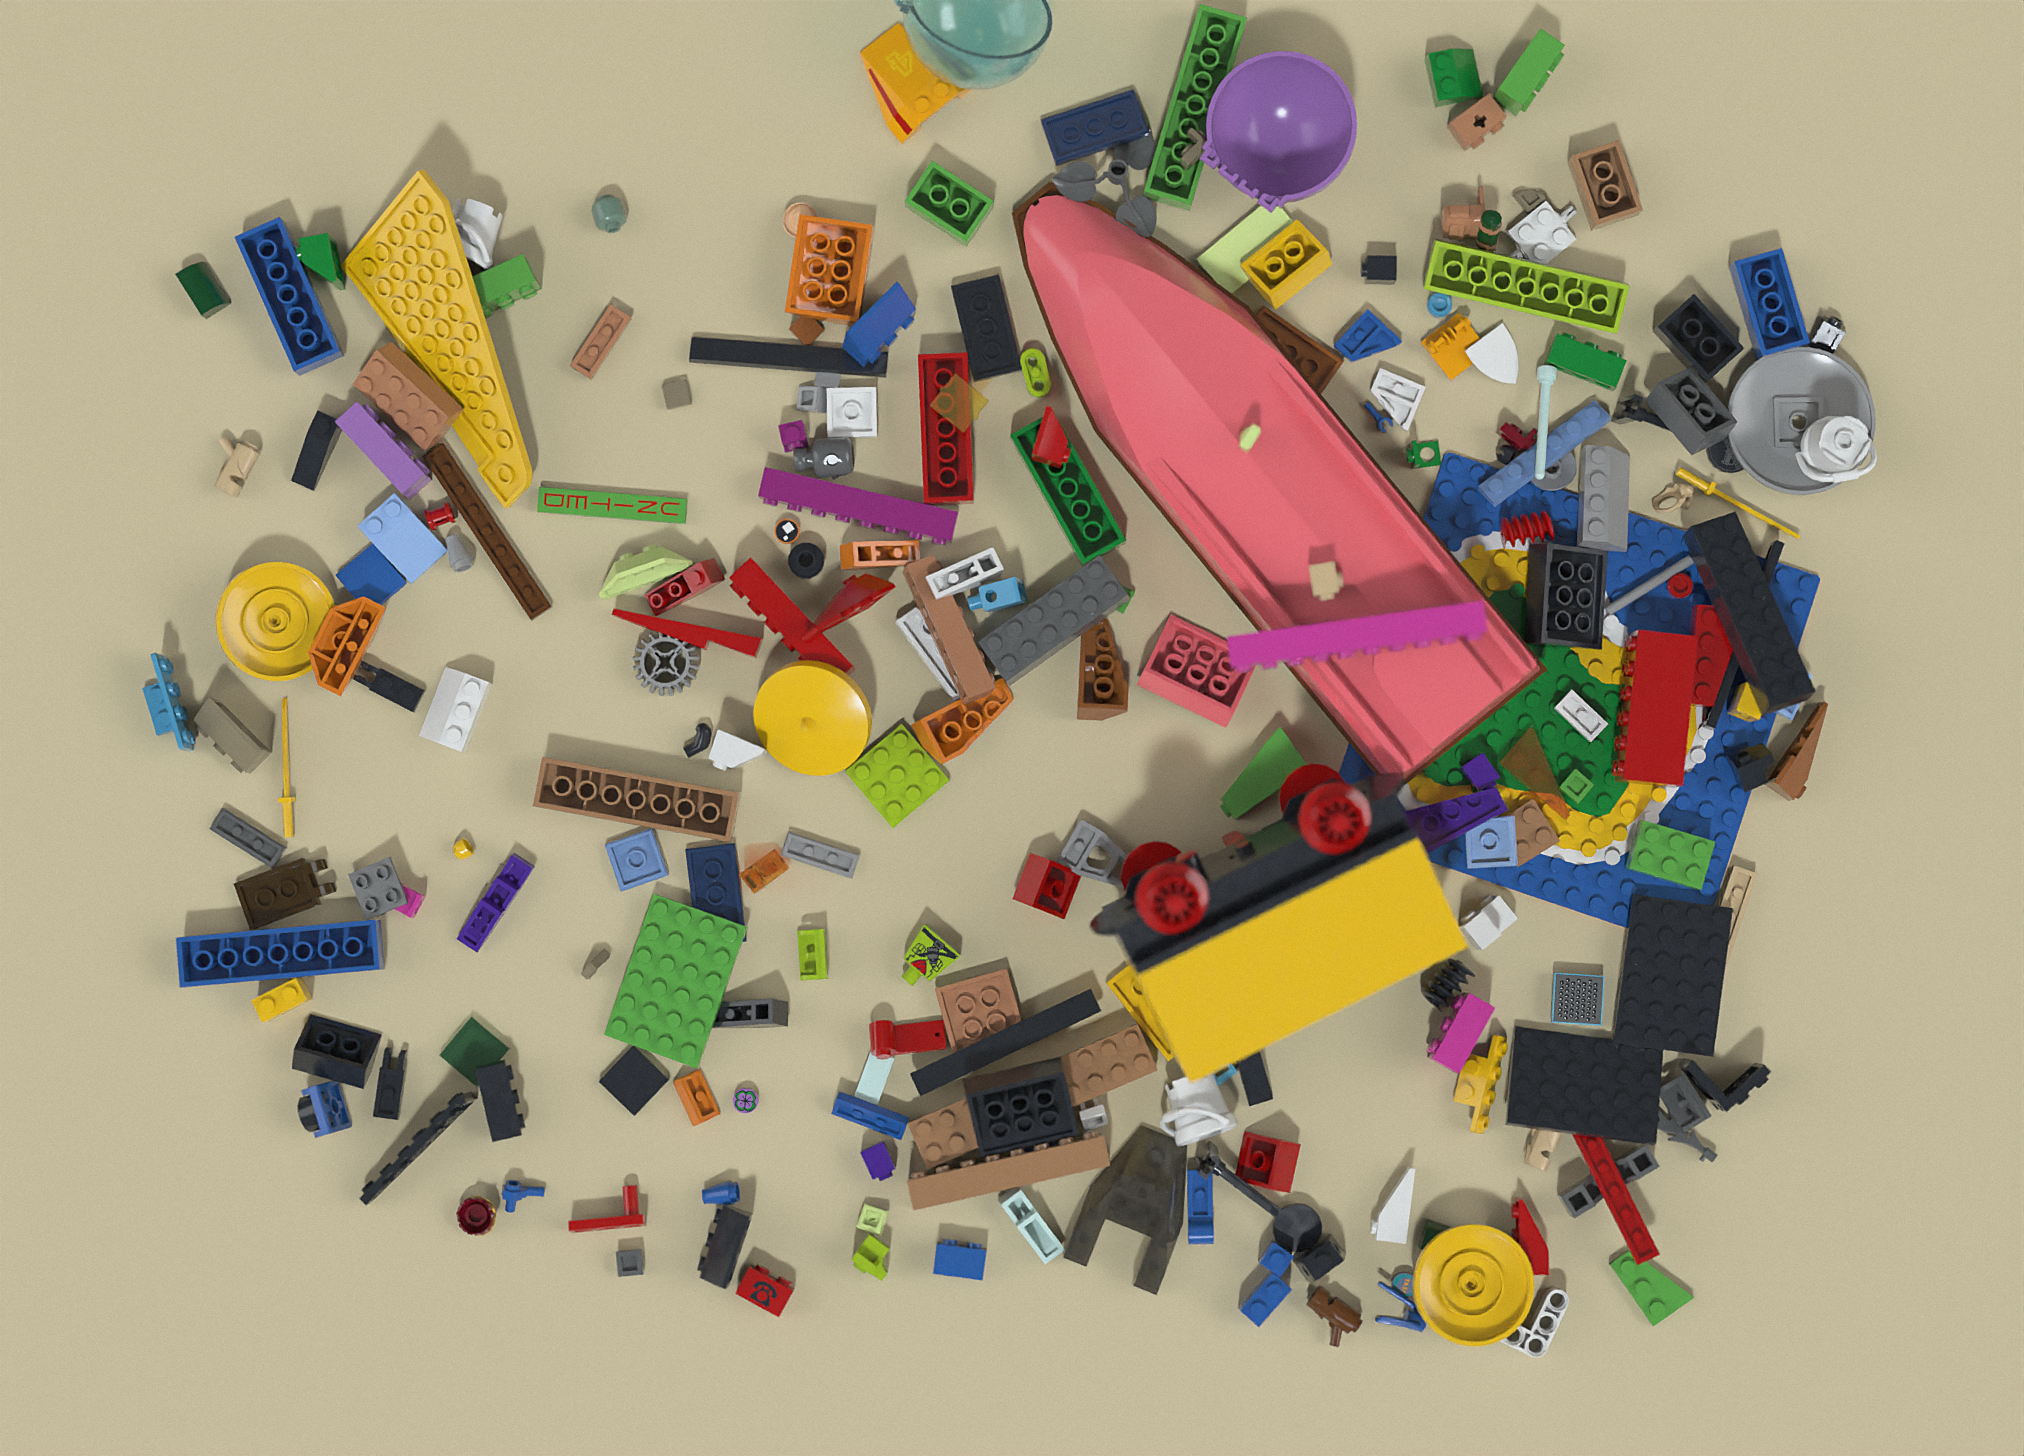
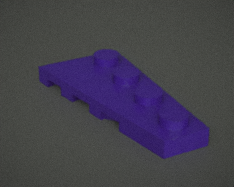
M1492 788L1403 811V814L1408 824L1415 830L1425 854H1428L1509 809L1499 790Z

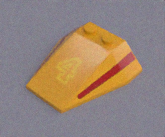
M900 23L894 25L860 52L886 126L901 144L921 130L920 125L956 97L962 98L978 85V82L961 62Z

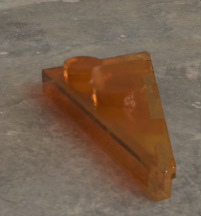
M1529 727L1499 764L1560 817L1566 820L1570 816L1536 733L1532 727Z

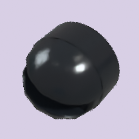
M1507 444L1501 445L1498 449L1503 452L1502 454L1496 453V458L1502 464L1507 465L1513 460L1517 448Z

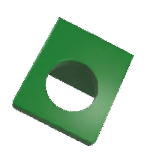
M1413 440L1410 442L1409 448H1406L1407 463H1411L1412 469L1441 465L1438 441L1417 443V440ZM1431 448L1435 454L1434 459L1430 462L1423 461L1420 456L1422 449Z

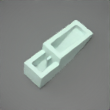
M1020 1187L1012 1188L998 1198L1000 1205L1045 1265L1065 1250Z

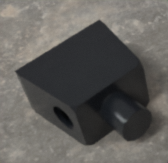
M1329 1234L1293 1262L1307 1282H1315L1345 1260L1346 1253L1333 1235Z

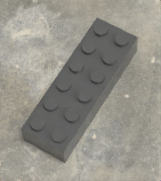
M1099 555L978 641V643L1007 684L1011 686L1131 599Z

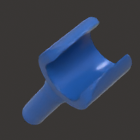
M1369 402L1364 405L1377 421L1376 427L1380 432H1386L1381 426L1384 420L1393 427V421L1390 418H1383Z

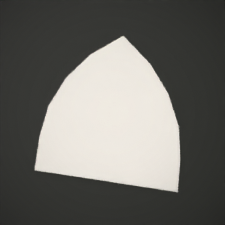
M1502 323L1465 350L1474 365L1488 377L1500 382L1516 384L1518 354L1510 333Z

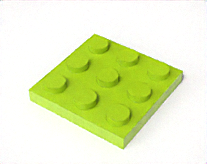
M903 724L898 726L845 771L892 828H895L950 781Z

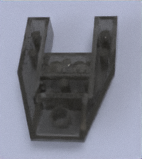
M1141 1125L1110 1161V1166L1105 1167L1090 1185L1064 1250L1063 1258L1087 1267L1104 1221L1107 1219L1150 1237L1132 1284L1137 1288L1157 1295L1183 1225L1188 1144L1177 1146L1175 1138Z

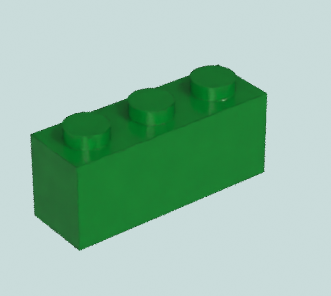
M1563 332L1561 335L1557 334L1554 337L1543 365L1553 366L1558 371L1610 391L1616 389L1627 361L1621 358V354L1608 350V352L1598 349V345L1585 341L1583 344L1576 341V337Z

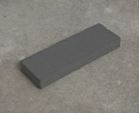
M222 808L210 827V830L272 869L275 868L287 849L281 843L225 808Z

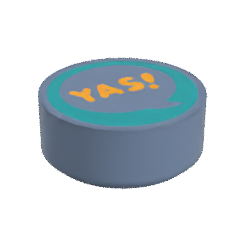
M1406 1272L1396 1274L1391 1281V1288L1406 1298L1413 1295V1276Z

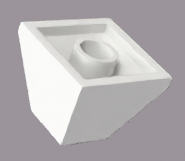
M718 729L709 759L714 761L712 766L726 771L727 767L735 769L766 756L768 751Z

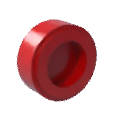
M1683 573L1673 575L1667 582L1668 593L1677 599L1688 596L1693 589L1691 578Z

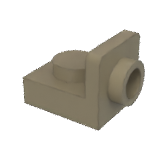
M1193 128L1188 131L1187 136L1195 145L1189 144L1181 152L1183 157L1180 164L1186 170H1189L1205 152L1202 146L1208 140L1202 131L1198 130L1196 132Z

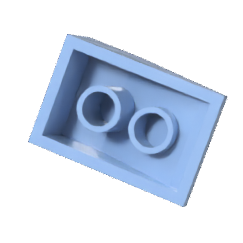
M395 493L358 525L359 529L411 584L448 552L444 545Z

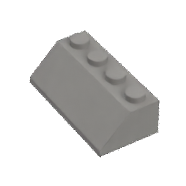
M1586 445L1580 453L1577 547L1606 551H1627L1630 455L1613 447Z

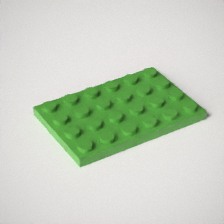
M653 894L604 1035L688 1066L699 1068L748 927L661 895Z

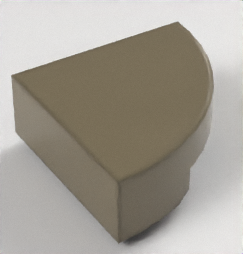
M1521 190L1512 196L1527 215L1548 199L1543 193L1534 190Z
M604 948L590 961L581 975L587 980L590 979L597 969L609 959L610 953Z

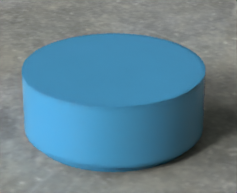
M1434 293L1427 301L1428 312L1436 318L1445 317L1452 309V300L1447 294Z

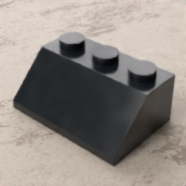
M310 1014L294 1047L292 1069L364 1089L373 1069L382 1034Z
M723 1205L722 1209L717 1208L713 1223H716L717 1226L714 1233L709 1232L705 1247H709L706 1257H701L697 1268L698 1271H701L699 1278L720 1288H728L753 1213L730 1205Z

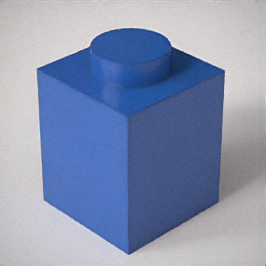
M1271 1240L1258 1259V1262L1281 1277L1294 1256Z

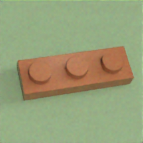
M610 304L570 364V367L592 380L632 318Z

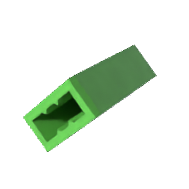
M1281 727L1271 735L1220 799L1223 803L1220 805V808L1227 818L1232 816L1234 820L1280 789L1286 777L1296 768L1307 765Z

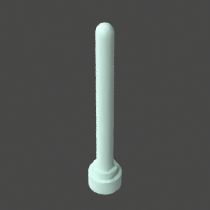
M1549 365L1537 368V380H1539L1541 385L1535 478L1538 480L1543 479L1545 476L1551 385L1554 384L1557 378V368Z

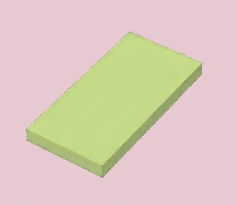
M1260 206L1198 257L1196 261L1211 279L1233 294L1249 281L1240 264L1282 232L1293 221L1278 206L1272 213Z

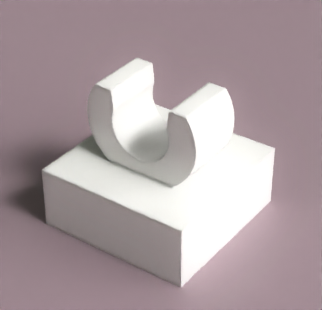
M1096 1098L1093 1099L1095 1106L1086 1109L1084 1102L1080 1104L1081 1111L1079 1114L1085 1131L1109 1124L1103 1104L1100 1105Z

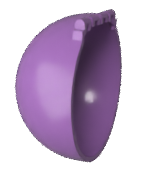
M1275 51L1252 57L1235 67L1216 89L1208 109L1206 123L1208 140L1202 146L1205 152L1200 157V160L1213 170L1218 167V173L1253 200L1258 199L1257 203L1270 213L1277 206L1282 209L1286 203L1310 198L1326 189L1338 178L1352 155L1357 135V115L1352 96L1342 79L1329 66L1311 56L1291 51Z

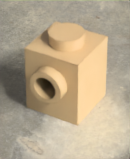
M1328 562L1310 565L1308 569L1313 598L1319 597L1320 601L1335 599L1334 594H1339V587H1343L1341 572H1336L1335 563Z

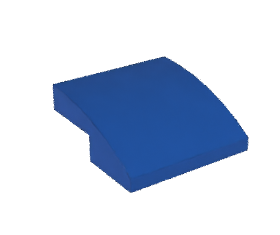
M373 543L336 574L337 578L355 599L364 596L380 605L384 604L407 584L396 568Z

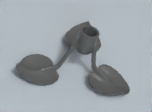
M1147 127L1149 136L1115 147V160L1109 164L1108 171L1103 172V175L1098 179H1095L1096 172L1090 164L1077 161L1070 163L1053 177L1055 187L1066 198L1076 202H1085L1094 198L1096 195L1095 184L1101 183L1105 178H1108L1112 184H1121L1127 204H1123L1117 209L1116 221L1129 227L1139 236H1151L1157 221L1154 205L1148 198L1141 195L1136 196L1130 201L1126 186L1129 165L1134 170H1143L1148 168L1153 162L1156 151L1150 128ZM1124 219L1129 221L1133 225L1137 226L1138 228L1129 226L1128 224H1126Z

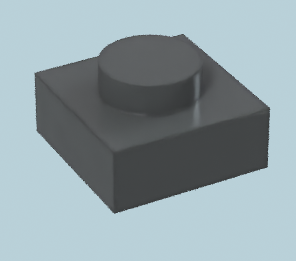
M642 1249L616 1251L618 1277L644 1274Z

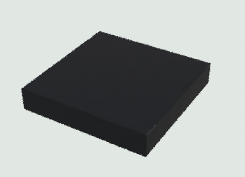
M632 1046L599 1080V1083L635 1116L670 1079L635 1046Z

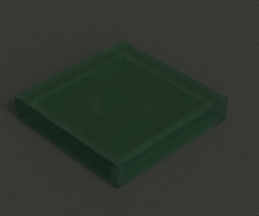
M471 1017L439 1056L472 1084L479 1087L475 1067L500 1061L510 1048L475 1018Z

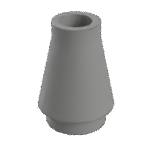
M453 534L445 538L450 567L454 568V571L457 573L473 567L472 561L474 558L460 539L459 534Z

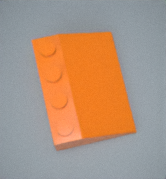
M799 214L785 313L853 326L862 316L874 235L873 225Z

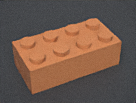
M392 342L374 352L353 383L363 395L424 451L440 443L464 409Z

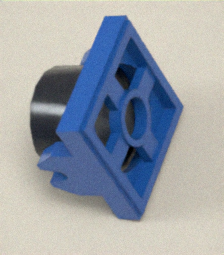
M330 1081L301 1090L304 1097L299 1098L298 1115L303 1127L308 1132H313L315 1138L352 1127L339 1082Z

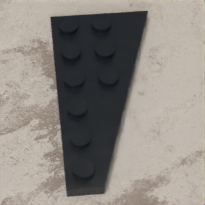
M471 1091L457 1093L447 1103L449 1106L445 1110L437 1112L429 1120L431 1125L428 1128L420 1129L411 1138L414 1142L410 1146H405L397 1154L399 1158L393 1164L388 1163L379 1172L381 1176L375 1182L371 1180L363 1187L361 1191L364 1194L359 1199L365 1205L372 1203L478 1098Z

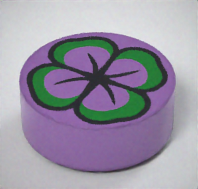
M742 1088L735 1093L733 1105L741 1113H750L758 1105V1096L754 1090Z

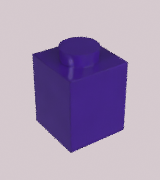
M1483 753L1478 754L1460 767V770L1476 792L1492 789L1497 785L1495 780L1500 777Z
M884 1141L860 1152L872 1180L878 1178L879 1181H883L893 1176L892 1171L896 1169V1166Z

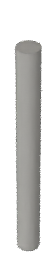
M1689 555L1604 607L1605 611L1609 616L1673 575L1692 565L1693 560Z

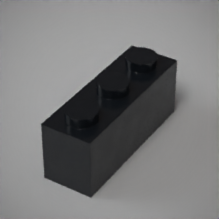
M505 1059L476 1066L475 1071L492 1142L521 1136V1129L526 1128L523 1113H517L516 1104H519L520 1100L517 1089L512 1090L510 1080L514 1079L512 1066L506 1065Z

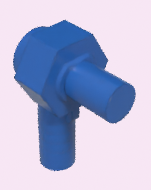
M508 1180L502 1187V1199L506 1200L505 1211L514 1212L516 1201L522 1200L526 1196L544 1197L545 1188L538 1186L523 1187L519 1181Z

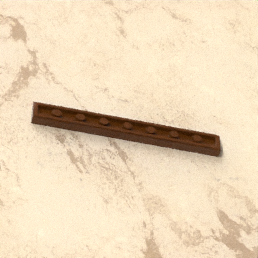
M442 443L423 455L422 457L530 620H534L551 609V604L445 444Z

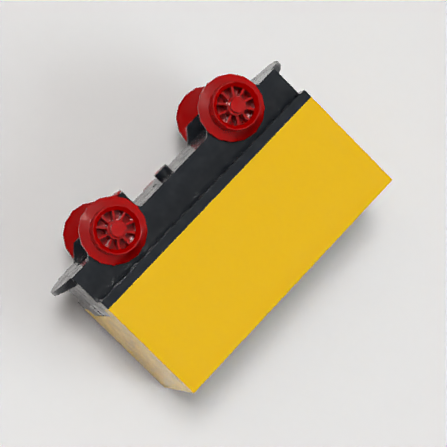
M1310 763L1299 766L1286 777L1280 789L1279 803L1283 814L1282 818L1262 828L1261 831L1246 838L1237 830L1231 831L1222 837L1224 844L1227 846L1226 848L1201 859L1196 850L1182 853L1175 846L1161 841L1140 844L1129 853L1122 865L1121 881L1124 889L1123 897L1101 907L1102 911L1090 922V929L1096 935L1115 937L1169 1050L1190 1084L1468 947L1415 830L1408 824L1396 799L1404 786V779L1401 774L1396 772L1378 776L1372 774L1350 785L1343 780L1336 770L1327 765Z

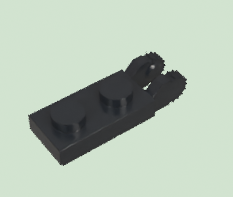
M364 661L361 662L360 666L363 669L377 675L373 683L356 674L353 680L369 687L370 691L413 713L415 712L425 690L382 668L378 669Z
M386 1047L382 1067L379 1069L373 1117L399 1120L406 1070L404 1069L406 1066L407 1050L400 1051L398 1067L394 1069L389 1068L392 1059V1049Z

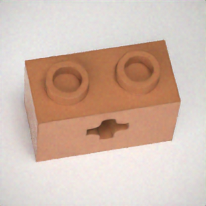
M1488 93L1451 121L1447 129L1464 151L1470 147L1474 150L1485 141L1484 136L1490 132L1494 135L1504 127L1503 122L1507 116ZM1475 121H1476L1477 123L1480 122V121H1482V122H1483L1482 127H1481V126H1477V127L1475 128V126H1474Z

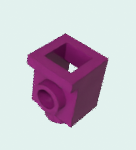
M802 420L778 425L785 453L792 452L798 448H809Z

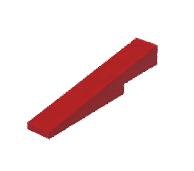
M613 609L612 611L614 617L657 633H663L665 636L669 635L706 651L709 643L713 642L757 658L763 639L619 609Z

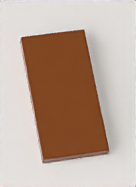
M1263 305L1256 316L1320 394H1322L1344 360Z

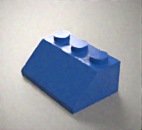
M898 282L846 332L842 348L863 367L868 362L873 364L881 356L880 350L885 345L890 347L898 338L897 333L902 328L904 330L908 329L915 321L913 316L916 308Z

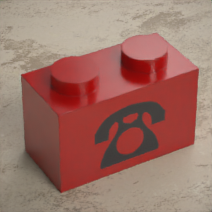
M757 1264L756 1267L751 1265L735 1294L779 1318L794 1291V1288L791 1287L792 1282L781 1276L778 1279L769 1275L770 1270L760 1264Z

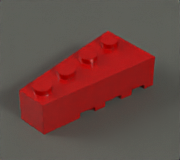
M1697 604L1692 607L1690 636H1698L1691 706L1709 708L1714 706L1733 649L1714 606Z

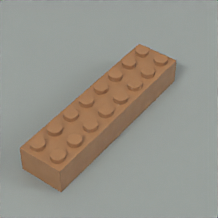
M542 757L533 806L732 843L741 794Z
M1097 1130L1082 1133L1083 1138L1073 1140V1137L1058 1140L1059 1144L1049 1146L1047 1142L1034 1145V1149L1024 1151V1148L1009 1151L1010 1155L1000 1157V1154L987 1156L984 1161L976 1162L975 1158L960 1161L961 1166L951 1168V1164L937 1166L936 1172L927 1173L926 1169L912 1172L911 1177L907 1179L913 1211L1110 1166L1103 1134H1098Z

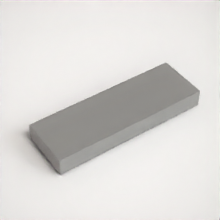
M791 832L788 833L781 856L851 879L860 856Z

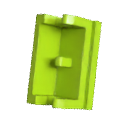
M825 929L797 931L800 981L828 979Z

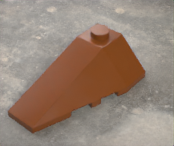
M1107 618L1081 635L1077 704L1078 720L1102 721L1128 712L1129 687L1122 671V665L1115 649Z
M1825 701L1818 703L1768 777V783L1764 784L1788 801L1795 798L1799 799L1807 788L1804 784L1808 780L1828 703Z

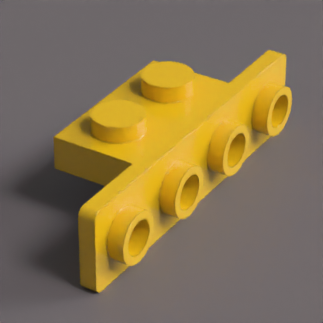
M1494 1034L1488 1058L1470 1054L1460 1071L1453 1101L1475 1107L1470 1132L1484 1134V1131L1488 1128L1490 1107L1493 1105L1496 1097V1083L1502 1073L1500 1066L1508 1048L1506 1043L1507 1037Z

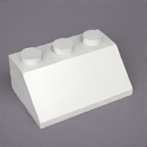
M445 667L419 736L466 753L492 684L455 669Z

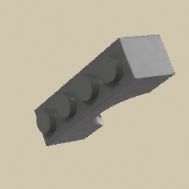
M1640 1144L1613 1160L1625 1185L1639 1180L1660 1167L1646 1144ZM1591 1174L1557 1194L1567 1213L1572 1218H1576L1593 1208L1603 1199Z

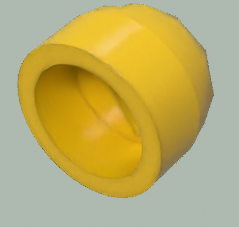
M465 838L458 840L452 849L454 856L461 860L467 859L474 854L471 844Z

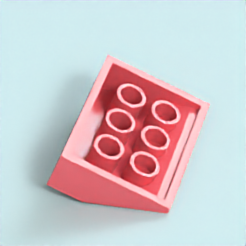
M1170 614L1137 685L1226 728L1256 666L1252 667L1251 672L1237 673V669H1231L1227 641Z

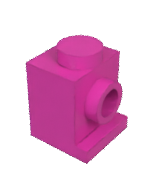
M401 883L408 903L395 908V910L410 918H415L426 896Z

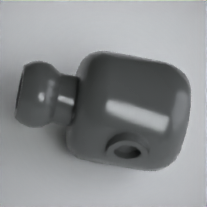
M847 437L817 439L812 445V450L798 448L793 451L795 470L805 471L808 468L814 467L815 474L819 478L832 477L835 480L839 476L849 475L854 470L853 444Z

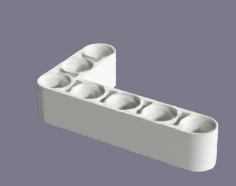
M1556 1287L1547 1289L1528 1328L1520 1325L1517 1328L1518 1335L1514 1340H1507L1505 1338L1500 1342L1531 1357L1543 1356L1568 1307L1569 1298L1567 1294ZM1555 1293H1560L1562 1296L1561 1303L1557 1306H1552L1550 1297ZM1543 1316H1549L1551 1318L1550 1326L1542 1329L1539 1326L1540 1319ZM1532 1339L1540 1340V1347L1536 1351L1529 1350L1528 1345Z

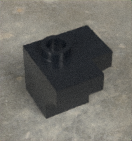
M1745 742L1724 752L1726 761L1734 774L1735 781L1745 793L1768 783L1766 770L1774 762V758L1763 743L1750 747Z

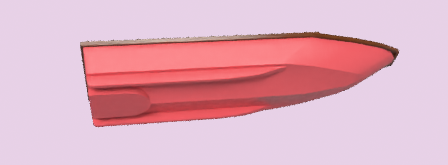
M1052 182L1046 184L1012 212L1023 266L1052 343L1095 433L1258 632L1483 601L1487 632L1482 635L1481 640L1465 642V637L1456 638L1457 642L1447 645H1440V641H1433L1430 647L1415 649L1414 644L1405 645L1403 651L1389 652V648L1380 649L1379 654L1364 656L1363 651L1354 652V657L1338 659V655L1328 656V661L1313 663V659L1310 658L1303 659V664L1288 666L1287 662H1283L1375 776L1396 772L1402 775L1404 785H1406L1548 670L1248 305L1153 236H1139L1129 227L1116 221V213L1091 199L1085 202H1076L1066 198L1057 190ZM1124 219L1125 223L1129 226L1138 228L1137 226L1133 225L1132 223ZM1254 424L1260 428L1261 433L1249 452L1246 453L1239 448L1240 435L1246 428ZM1334 562L1336 572H1341L1343 587H1339V594H1334L1335 599L1320 601L1319 597L1313 598L1308 567L1310 565Z

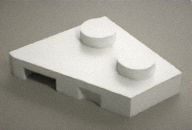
M1380 368L1370 393L1402 430L1407 432L1426 387Z

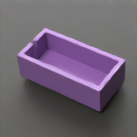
M356 401L335 423L391 483L411 500L432 480L427 475L430 470L417 457L414 460L411 458L414 453L400 439L397 442L394 440L397 435L383 421L380 424L377 420L380 417L366 403L362 406Z

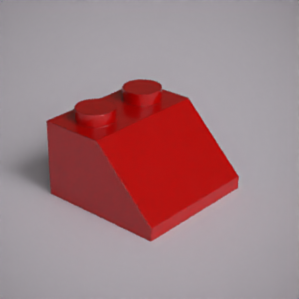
M1030 853L1012 899L1065 920L1081 876L1072 872L1071 868Z
M1245 1131L1235 1174L1250 1185L1290 1193L1301 1144Z

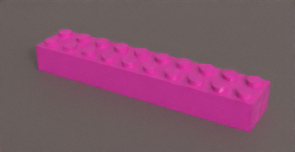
M1483 601L1233 635L1227 636L1231 669H1237V673L1251 672L1253 666L1262 665V670L1278 668L1277 663L1287 662L1288 666L1303 664V659L1310 658L1313 659V663L1328 661V656L1338 655V659L1354 657V652L1363 651L1364 656L1379 654L1380 649L1389 648V652L1403 651L1405 645L1414 644L1415 649L1430 647L1433 641H1440V645H1447L1457 642L1456 638L1465 637V642L1481 640L1482 635L1487 632L1484 603Z

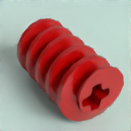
M1545 510L1540 512L1539 517L1535 512L1530 514V518L1526 514H1521L1520 521L1517 516L1513 515L1511 516L1510 523L1506 517L1501 518L1500 537L1504 549L1506 541H1509L1511 546L1515 547L1517 539H1519L1522 546L1525 545L1526 538H1529L1530 542L1534 544L1536 536L1540 538L1541 542L1545 541V535L1547 534L1551 541L1554 540L1552 521Z

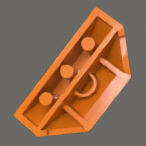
M363 596L330 608L308 651L319 686L338 696H342L355 676L378 631L386 607Z

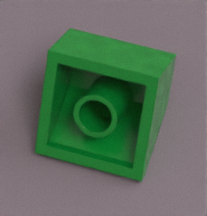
M1451 48L1427 54L1425 64L1435 108L1483 98L1473 49Z
M328 233L298 238L300 245L296 246L298 260L302 261L303 265H306L312 272L339 290H345L337 242Z

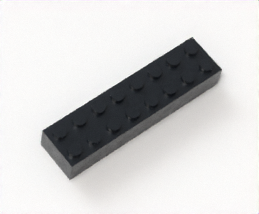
M1736 511L1690 526L1683 535L1684 541L1761 715L1764 716L1807 701L1816 690Z

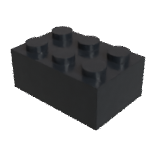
M1695 294L1653 330L1654 334L1686 368L1692 367L1704 383H1707L1744 349Z

